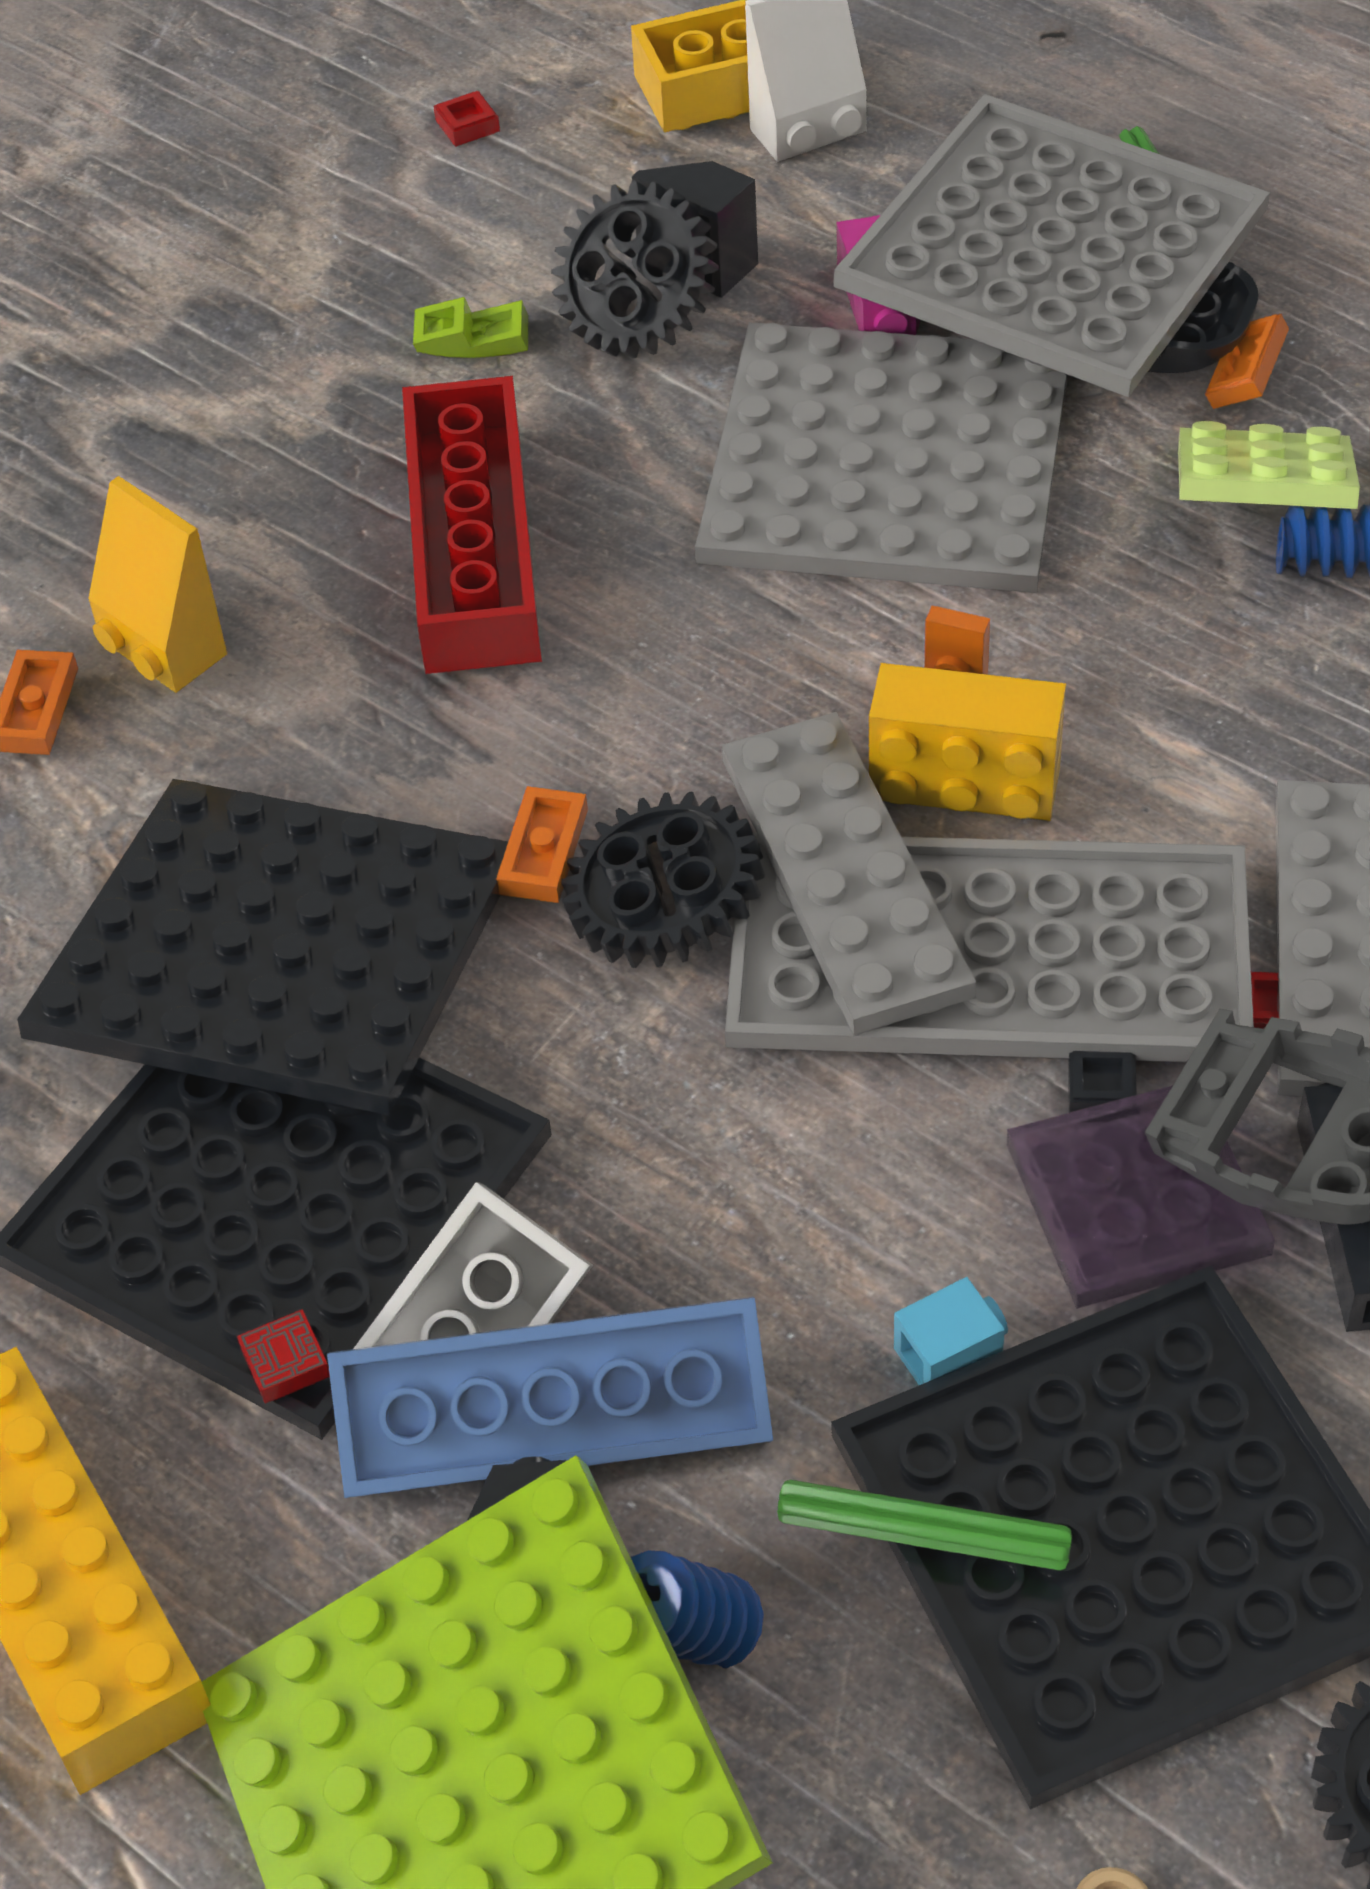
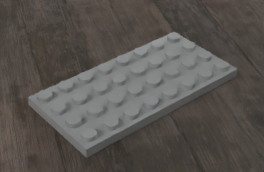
M753 833L764 857L760 862L765 872V878L756 881L761 894L760 898L745 901L750 914L749 918H734L725 1024L727 1048L1069 1058V1053L1073 1051L1131 1052L1132 1055L1136 1056L1137 1061L1188 1062L1219 1009L1232 1010L1235 1024L1254 1027L1245 845L902 837L976 980V998L853 1035L757 833Z

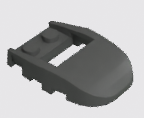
M1219 1009L1145 1131L1153 1152L1240 1204L1319 1222L1347 1225L1370 1221V1048L1364 1046L1363 1036L1339 1028L1336 1029L1333 1036L1302 1031L1300 1022L1271 1017L1265 1029L1235 1024L1232 1010ZM1272 1063L1343 1088L1286 1188L1281 1185L1280 1181L1256 1173H1252L1249 1176L1223 1164L1219 1156Z

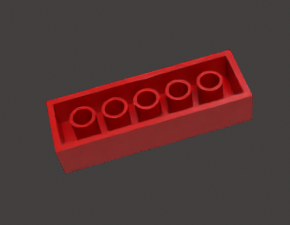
M513 376L402 387L417 627L425 674L542 662Z

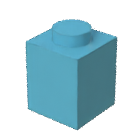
M968 1277L894 1313V1350L918 1385L1002 1352L1004 1335L1008 1333L1006 1319L998 1304L990 1296L982 1298Z

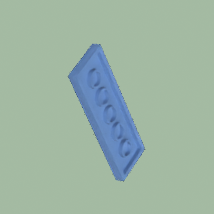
M754 1297L343 1350L327 1354L344 1498L485 1480L493 1465L513 1464L516 1460L525 1457H542L550 1461H567L577 1455L590 1466L773 1441Z

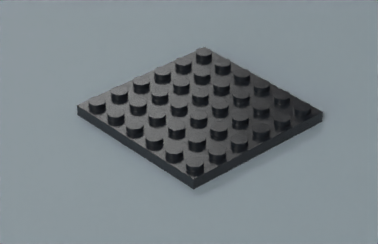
M173 779L18 1017L20 1036L22 1039L390 1116L500 897L496 878L508 842L485 836H475L426 825L385 819L368 814L316 806L310 803L263 796L252 792H242L193 781Z
M420 1057L390 1116L144 1064L1 1230L0 1267L322 1440L335 1423L330 1377L265 1404L241 1351L237 1336L303 1309L327 1363V1354L329 1352L354 1349L476 1182L482 1183L503 1199L551 1137L550 1120Z
M1212 1265L831 1421L832 1438L858 1487L863 1492L1065 1525L1071 1529L1072 1542L1069 1562L1066 1568L1062 1570L888 1541L1030 1809L1370 1658V1509Z

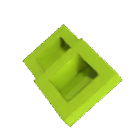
M465 297L417 308L414 314L413 345L416 352L453 358L494 357L528 351L529 315L522 300L471 312Z

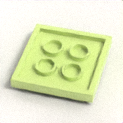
M1214 421L1195 422L1192 428L1180 427L1178 444L1179 500L1346 509L1358 508L1360 484L1350 436L1341 435V431L1338 429L1311 427L1307 429L1306 434L1283 433L1284 429L1277 425L1255 424L1249 427V431L1226 430L1227 426L1225 424Z

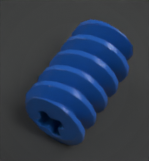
M1363 504L1360 507L1355 520H1353L1351 509L1336 508L1330 519L1327 507H1312L1308 518H1306L1303 506H1289L1285 516L1281 517L1276 550L1277 574L1282 575L1288 559L1295 558L1298 572L1301 576L1306 575L1312 559L1319 560L1323 577H1329L1336 561H1342L1346 578H1353L1359 562H1365L1370 577V504Z
M648 1550L631 1557L678 1659L690 1660L699 1665L716 1664L726 1669L741 1663L754 1650L762 1633L764 1613L760 1598L749 1582L733 1573L723 1572L714 1567H707L702 1563L692 1562L666 1551Z

